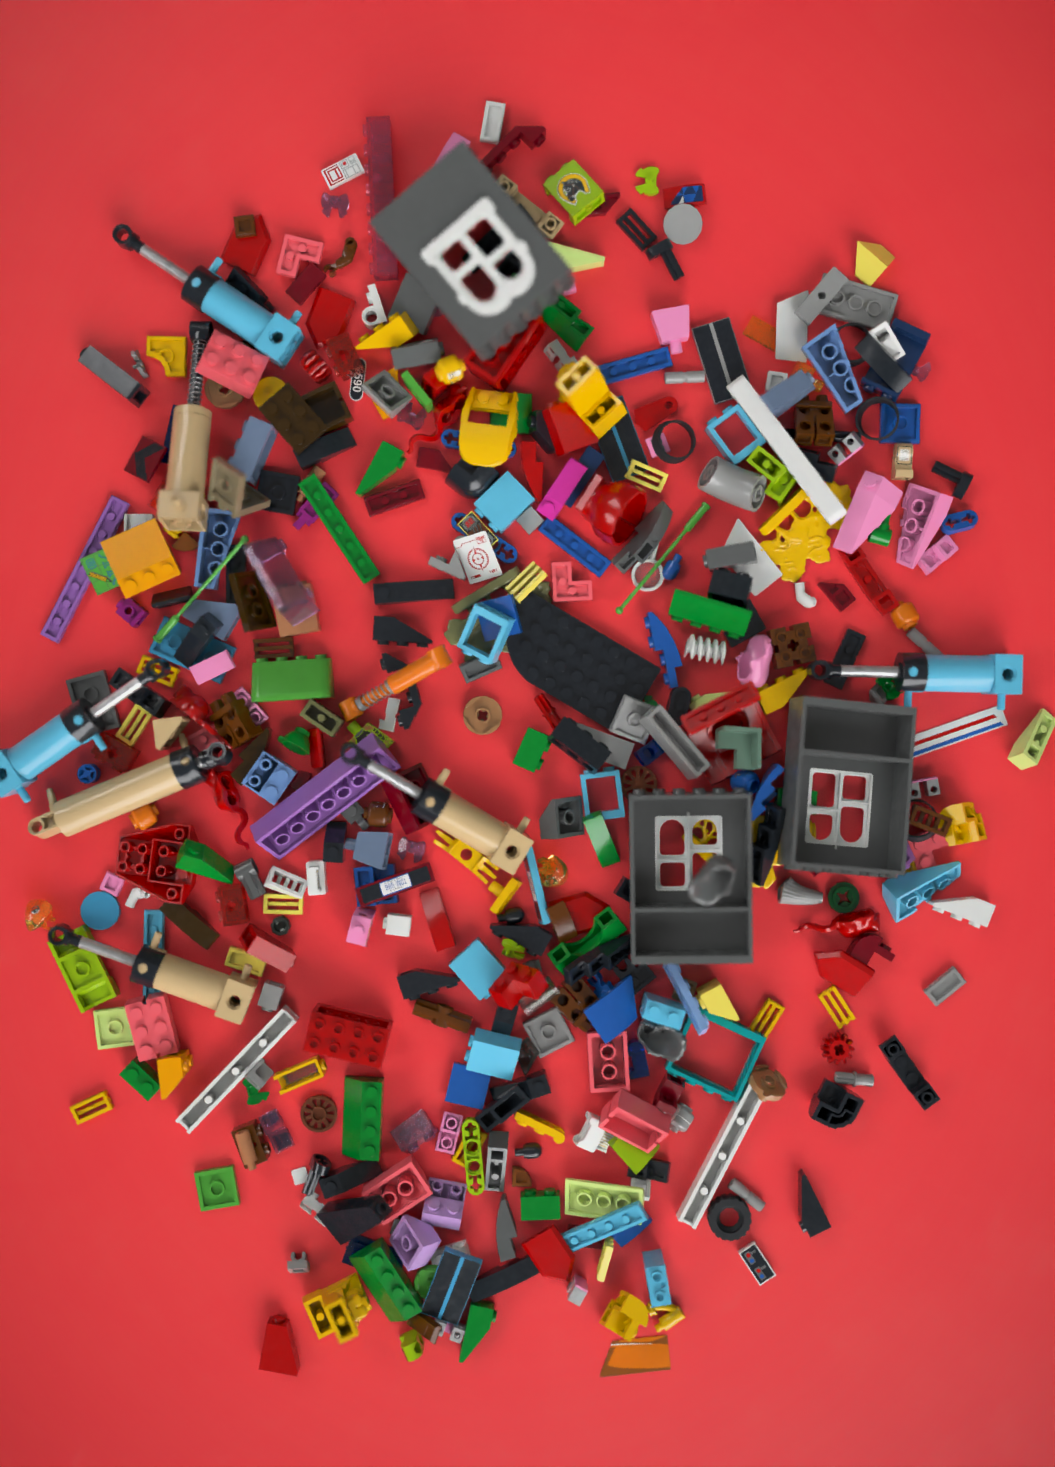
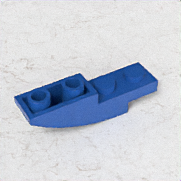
M647 612V617H644L645 628L650 631V636L648 637L649 648H653L654 652L662 651V654H659L661 666H665L666 673L663 674L665 685H668L669 688L679 687L675 667L682 666L677 646L661 620L653 612Z

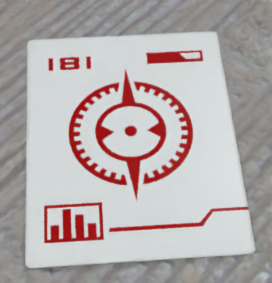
M486 531L453 541L470 584L503 575Z

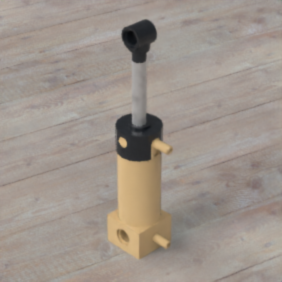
M346 742L340 748V756L345 763L354 766L360 765L412 796L414 801L410 808L411 813L482 853L491 863L512 875L515 874L534 843L530 836L524 833L531 821L528 817L524 816L516 828L506 821L503 823L453 793L451 789L443 785L451 773L447 768L442 770L437 780L429 778L420 788L365 755V751L359 748L356 743ZM348 748L356 750L355 755L351 758L345 756V750ZM512 845L510 850H506L508 846Z
M59 923L48 931V941L53 945H64L67 947L73 945L132 966L129 981L216 1010L214 1016L241 1025L246 1016L259 981L249 977L252 970L251 964H245L242 974L233 971L231 975L169 954L167 950L158 948L163 935L159 931L154 933L151 944H144L137 955L75 934V930L71 929L66 923ZM56 930H61L64 933L63 939H59L56 936ZM233 996H238L240 1000H236Z

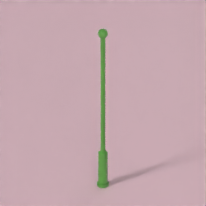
M703 502L701 504V507L686 523L684 530L623 604L616 608L617 614L623 613L624 607L682 537L691 531L707 510L711 508L707 503Z
M244 535L241 537V541L238 543V545L231 551V553L217 567V569L211 574V576L204 582V584L183 606V608L177 613V615H173L169 619V621L163 626V628L156 635L153 636L155 642L161 644L164 637L178 623L179 617L184 613V611L191 605V603L198 597V595L205 589V587L226 565V563L239 550V548L244 543H247L249 541V538Z

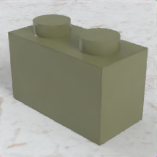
M310 699L299 714L331 737H335L345 723L344 719L315 699Z

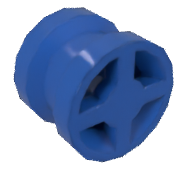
M84 764L78 769L77 776L83 783H94L99 780L101 771L95 764Z

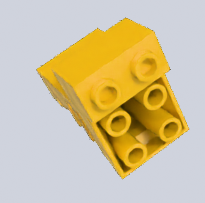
M586 356L578 363L570 362L565 364L558 371L557 379L559 381L555 384L557 389L560 390L558 400L561 403L567 402L598 439L627 414L623 403L608 389L598 367Z
M357 1272L302 1297L303 1305L318 1339L335 1332L340 1344L359 1335L357 1327L360 1324L359 1321L366 1317L368 1311L372 1309Z

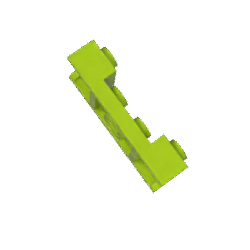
M86 924L74 929L75 934L95 940ZM64 934L59 936L58 938L63 939ZM47 942L81 1013L121 994L113 977L109 976L100 955L73 945L68 947L64 945L56 946Z

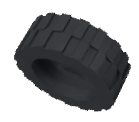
M722 1194V1196H717L710 1203V1207L707 1210V1219L712 1232L718 1238L720 1237L725 1241H733L746 1235L752 1220L750 1210L743 1199L733 1194ZM733 1208L738 1212L739 1219L734 1226L727 1227L720 1222V1213L724 1209Z

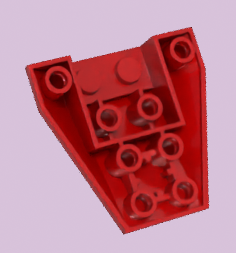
M172 823L121 835L115 875L163 902L184 904L196 884L197 874L176 868L175 866L178 851L186 839L199 843L193 825Z

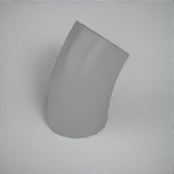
M715 456L703 469L697 487L728 504L756 512L764 501L767 479L764 475L746 470L719 456Z

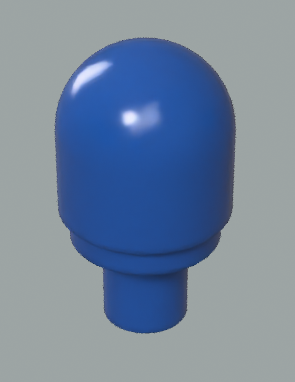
M675 554L672 560L666 562L662 570V575L666 580H673L677 577L681 567L679 564L682 559L681 555Z

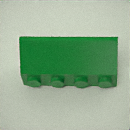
M675 588L668 616H671L673 621L682 623L685 620L690 622V626L696 628L705 626L709 628L708 631L716 634L725 632L728 633L727 637L739 640V637L743 638L746 633L753 611Z
M345 1076L343 1155L363 1161L380 1160L384 1077Z
M383 1237L349 1256V1260L390 1322L407 1321L422 1312V1297L414 1289V1285Z

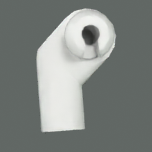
M804 582L795 583L796 601L805 608L814 607L817 604V600L815 597L805 593Z
M135 887L131 890L125 905L134 908L138 899L149 898L151 895Z

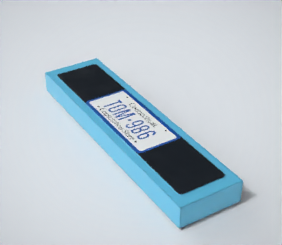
M531 847L523 860L538 922L545 925L551 921L545 910L547 908L533 847Z

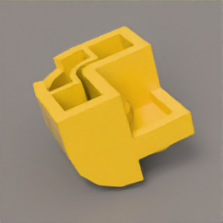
M973 802L950 805L940 812V814L953 819L945 838L949 846L987 839L981 813H976ZM941 819L938 828H942L944 820Z
M620 1290L618 1298L616 1300L612 1298L599 1323L631 1342L632 1338L638 1333L639 1324L644 1327L647 1326L649 1320L648 1310L640 1299L624 1290Z

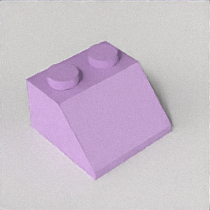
M407 1214L402 1216L389 1238L390 1243L407 1271L426 1266L441 1243V1239L432 1225Z

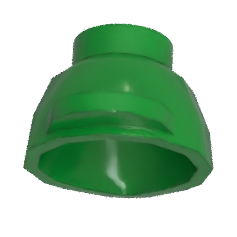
M296 727L294 731L289 732L284 737H278V741L290 751L300 755L310 754L308 739L310 733L304 728Z

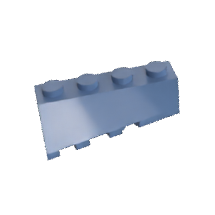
M833 324L802 346L801 350L844 414L861 404L863 399L845 353L842 340L840 339L837 326Z
M209 508L207 531L200 532L194 587L200 588L227 556L241 517L233 519L231 517L232 512L229 510L222 511L221 509ZM221 570L205 589L218 590Z

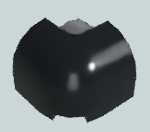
M461 458L445 479V484L467 499H477L500 478V474L493 467L472 465Z
M824 1078L817 1094L814 1093L808 1113L811 1119L833 1129L842 1128L852 1124L856 1119L864 1100L850 1089Z

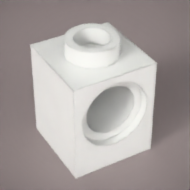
M389 912L388 916L383 919V929H386L385 934L409 937L412 915Z

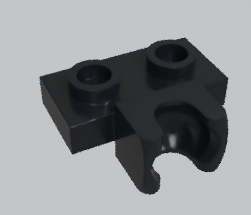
M628 956L624 959L627 964L625 969L621 970L617 966L612 969L620 978V981L629 975L632 976L634 995L656 978V975L647 964H639L636 967L634 964H631Z

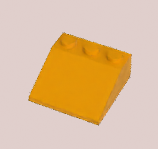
M155 518L100 542L126 599L181 574L180 567Z

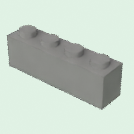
M661 704L650 708L638 719L688 780L698 778L710 766V763Z

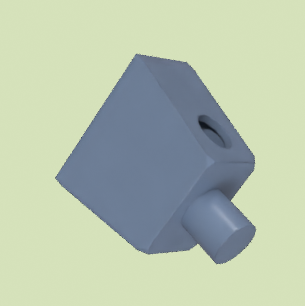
M358 832L356 839H346L345 849L354 851V860L377 869L387 870L394 833Z

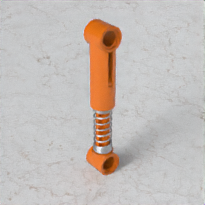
M440 645L427 652L423 657L388 676L384 684L380 683L379 687L375 686V689H371L370 692L367 691V694H362V696L348 698L339 703L338 707L346 722H351L361 717L364 711L373 706L374 703H378V700L382 701L383 698H387L391 694L402 692L432 673L449 666L453 661L445 646Z

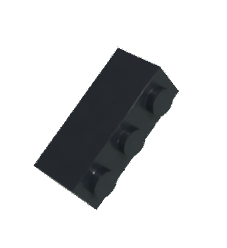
M565 716L547 738L593 775L599 771L612 753L608 750L607 745L597 742L590 732L582 730L573 719L566 718Z

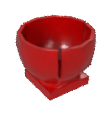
M596 474L575 508L585 520L591 523L594 533L600 539L609 544L620 546L630 538L635 529L620 520L619 517L637 526L645 512L647 495L638 486L624 481L607 483L603 477Z

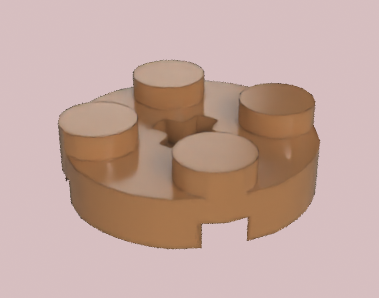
M209 378L205 383L206 397L217 408L232 409L244 400V396L232 390H228L227 394L220 392L223 386Z
M475 697L465 706L463 712L464 723L473 733L479 735L490 734L500 726L502 720L501 707L490 697ZM480 710L488 712L486 721L477 718Z
M760 1064L751 1071L747 1080L761 1101H779L786 1093L787 1083L785 1078L776 1069L773 1072L768 1069L770 1066Z

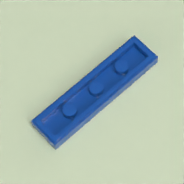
M667 346L596 367H598L606 385L672 367L673 363Z
M546 518L538 529L539 532L599 578L611 564L609 559L556 518L553 521Z

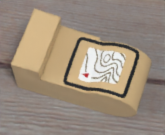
M895 443L891 480L909 481L913 478L912 443Z

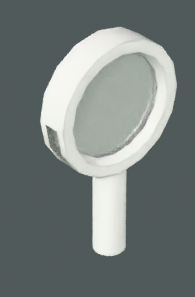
M658 546L643 564L638 561L631 571V580L635 587L638 586L657 563L655 558ZM661 564L639 590L651 592L662 585L664 577Z

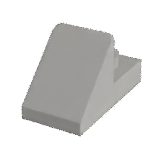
M456 550L449 564L446 563L447 559L436 555V558L430 557L429 566L465 581L466 576Z

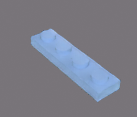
M663 964V968L698 1035L706 1033L709 1028V1021L705 1014H701L697 998L691 995L688 981L683 979L680 974L681 968L679 964Z

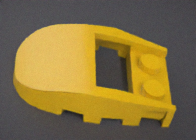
M475 387L471 388L462 409L459 451L464 461L477 466L495 467L507 460L518 431L517 401H519L517 392L506 393L475 389ZM470 410L507 414V425L505 427L468 422Z

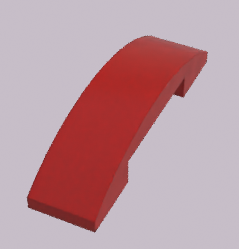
M860 546L852 554L841 550L838 551L858 586L882 616L900 605L892 592L886 589L865 558L866 555Z

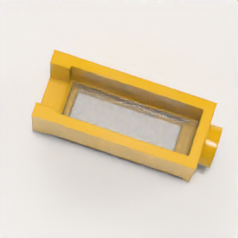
M318 1054L276 1072L273 1079H278L281 1086L279 1093L282 1095L324 1077L327 1065L325 1060L321 1059Z

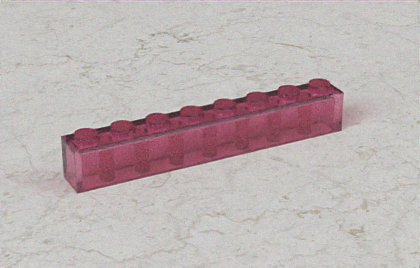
M390 116L366 117V124H363V136L367 137V144H364V156H368V164H365V176H369V183L366 184V196H370V203H367V216H371V220L395 200ZM368 223V235H372V243L368 244L369 255H373V262L369 263L370 275H374L375 281L399 280L398 259L378 237L370 223Z

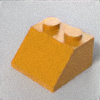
M189 1049L179 1050L177 1053L160 1056L157 1059L161 1100L166 1099L189 1072L191 1066H193V1056L189 1053Z

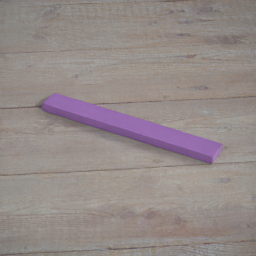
M111 495L40 633L42 636L56 643L61 642L91 583L80 559L103 549L100 542L115 536L124 519V514L127 513L131 504Z

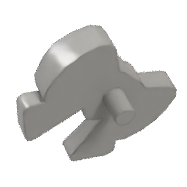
M130 351L132 358L136 361V364L132 366L133 369H138L144 379L149 377L140 358L139 351Z

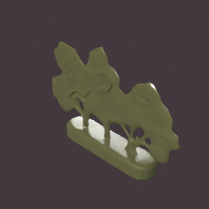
M518 566L513 567L451 606L455 614H459L465 609L469 612L467 619L449 620L444 636L451 645L458 644L473 609L472 605L483 598L490 600V594L499 588L505 589L521 573ZM542 581L531 591L549 603L552 602L548 594L551 589L549 582ZM477 618L467 643L486 653L491 651L496 639L485 642L479 618ZM507 640L502 649V652L509 653ZM464 654V660L466 662L470 659L475 658L476 656H468Z

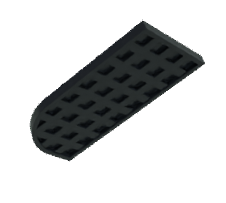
M532 592L516 605L523 632L508 636L507 647L514 666L528 682L608 729L624 694L643 701L661 670L659 667Z

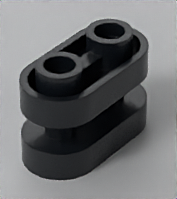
M677 687L671 690L666 706L667 713L678 726L682 725L680 717L688 713L691 701V693L684 687Z

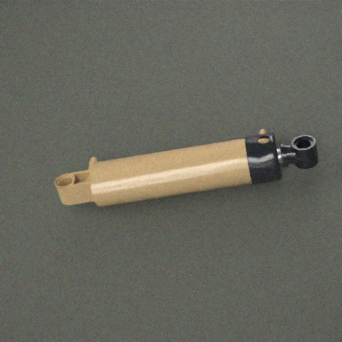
M180 733L178 736L181 749L171 752L160 759L59 801L56 800L53 789L48 788L46 792L50 812L30 820L28 831L30 834L42 839L52 837L61 832L65 836L70 837L183 789H188L207 781L208 769L218 765L225 766L232 761L233 752L221 742H214L207 749L199 751L196 746L188 744L184 733ZM223 750V754L217 758L218 753Z

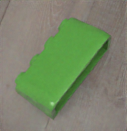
M327 654L315 655V659H307V656H295V660H288V657H276V661L268 662V658L256 659V663H252V702L335 697L332 658H327Z

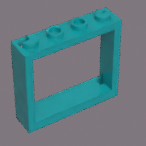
M700 1006L701 1014H705L708 1020L755 1041L733 1090L666 1060L664 1065L665 1069L673 1077L677 1078L679 1075L685 1078V1082L695 1086L698 1084L702 1086L703 1090L707 1093L714 1094L715 1092L720 1094V1098L725 1101L731 1102L733 1100L738 1102L767 1038L764 1034L756 1030L753 1032L749 1027L734 1020L710 1014L706 1008L703 1010ZM688 1015L680 1030L684 1036H686L692 1023Z

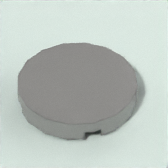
M684 203L669 209L663 222L664 232L669 240L681 245L691 243L697 239L703 225L699 211L692 205Z

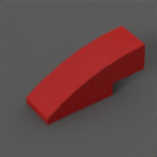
M521 441V460L525 479L531 494L537 504H540L542 502L544 462H536L537 442Z
M439 888L419 893L436 951L456 946Z

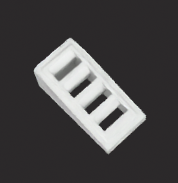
M272 866L263 886L302 899L307 887V880ZM274 875L278 876L276 882L272 881ZM282 877L286 878L283 886L280 885ZM292 880L293 883L291 888L289 889L287 888V886L289 884V881ZM297 883H301L298 892L294 891Z

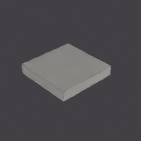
M624 694L609 727V731L645 745L649 732L638 719L650 708L654 707V705Z
M555 1006L522 1023L539 1058L575 1041L561 1012Z

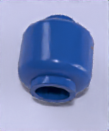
M740 770L730 777L731 788H744L752 795L757 792L760 781L755 772Z

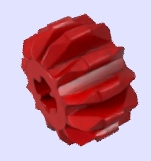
M314 349L306 351L299 359L307 373L318 384H321L323 381L325 382L332 374L331 368Z
M839 1031L835 1032V1036L831 1032L828 1033L829 1039H822L826 1044L820 1045V1048L825 1050L822 1056L824 1058L827 1057L829 1063L834 1061L836 1065H839L840 1060L844 1064L847 1063L845 1058H852L849 1052L855 1050L853 1046H850L853 1043L852 1039H847L848 1035L846 1033L841 1035ZM836 1045L841 1047L839 1051L834 1049Z

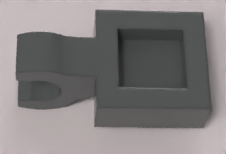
M357 801L341 813L350 824L356 821L363 831L370 827L367 820L362 816L364 808Z

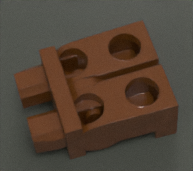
M806 395L795 404L793 411V441L796 445L811 446L813 441L814 446H832L835 437L832 401H828L827 395H818L815 401H809V396Z
M233 691L225 693L221 696V699L209 704L214 713L209 718L211 722H214L217 732L233 747L231 750L241 747L263 732L260 725L255 726L251 719L249 709L244 705L246 703L244 698L237 700Z
M582 978L572 986L566 984L564 980L561 986H558L546 999L573 1026L588 1032L593 1025L587 1019L583 1010L599 1000V998Z

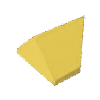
M857 241L854 276L865 285L871 286L895 259V256L880 244Z

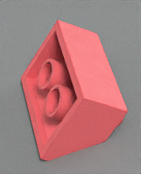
M413 1154L364 1184L362 1195L365 1197L380 1194L391 1207L392 1211L382 1222L384 1226L432 1195L433 1191L423 1169Z

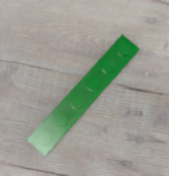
M312 474L298 483V486L362 583L366 584L378 576L380 572L316 475Z

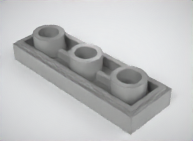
M833 267L796 309L794 314L809 326L849 279L837 268ZM821 294L824 299H820L818 295Z

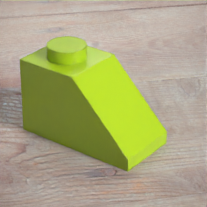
M759 445L746 460L774 484L788 470L786 466Z

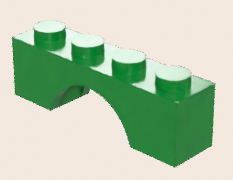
M610 906L593 918V927L584 938L573 943L561 942L547 953L555 967L563 975V968L575 959L604 943L616 939L627 930Z

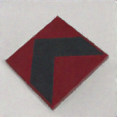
M142 436L124 470L150 483L168 448Z

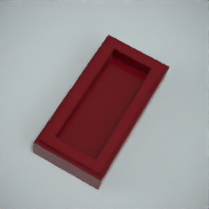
M310 262L285 292L301 306L327 276Z

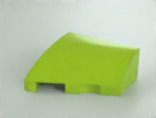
M616 1136L607 1142L636 1175L651 1160L660 1147L658 1144L648 1154Z

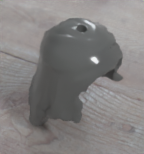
M721 854L710 857L687 888V894L690 899L696 903L708 906L714 905L722 896L731 894L730 887L736 874V867L732 860Z
M646 1019L640 1021L637 1037L646 1048L648 1054L655 1057L661 1056L671 1062H675L683 1056L687 1049V1039L680 1030Z

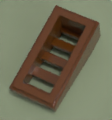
M913 804L910 809L909 824L946 838L953 819ZM917 811H920L918 820L914 821ZM925 814H928V818L924 825L922 824V821L924 819ZM933 817H936L935 823L932 828L930 827V824L932 822ZM942 819L944 820V823L941 828V831H939L937 829Z

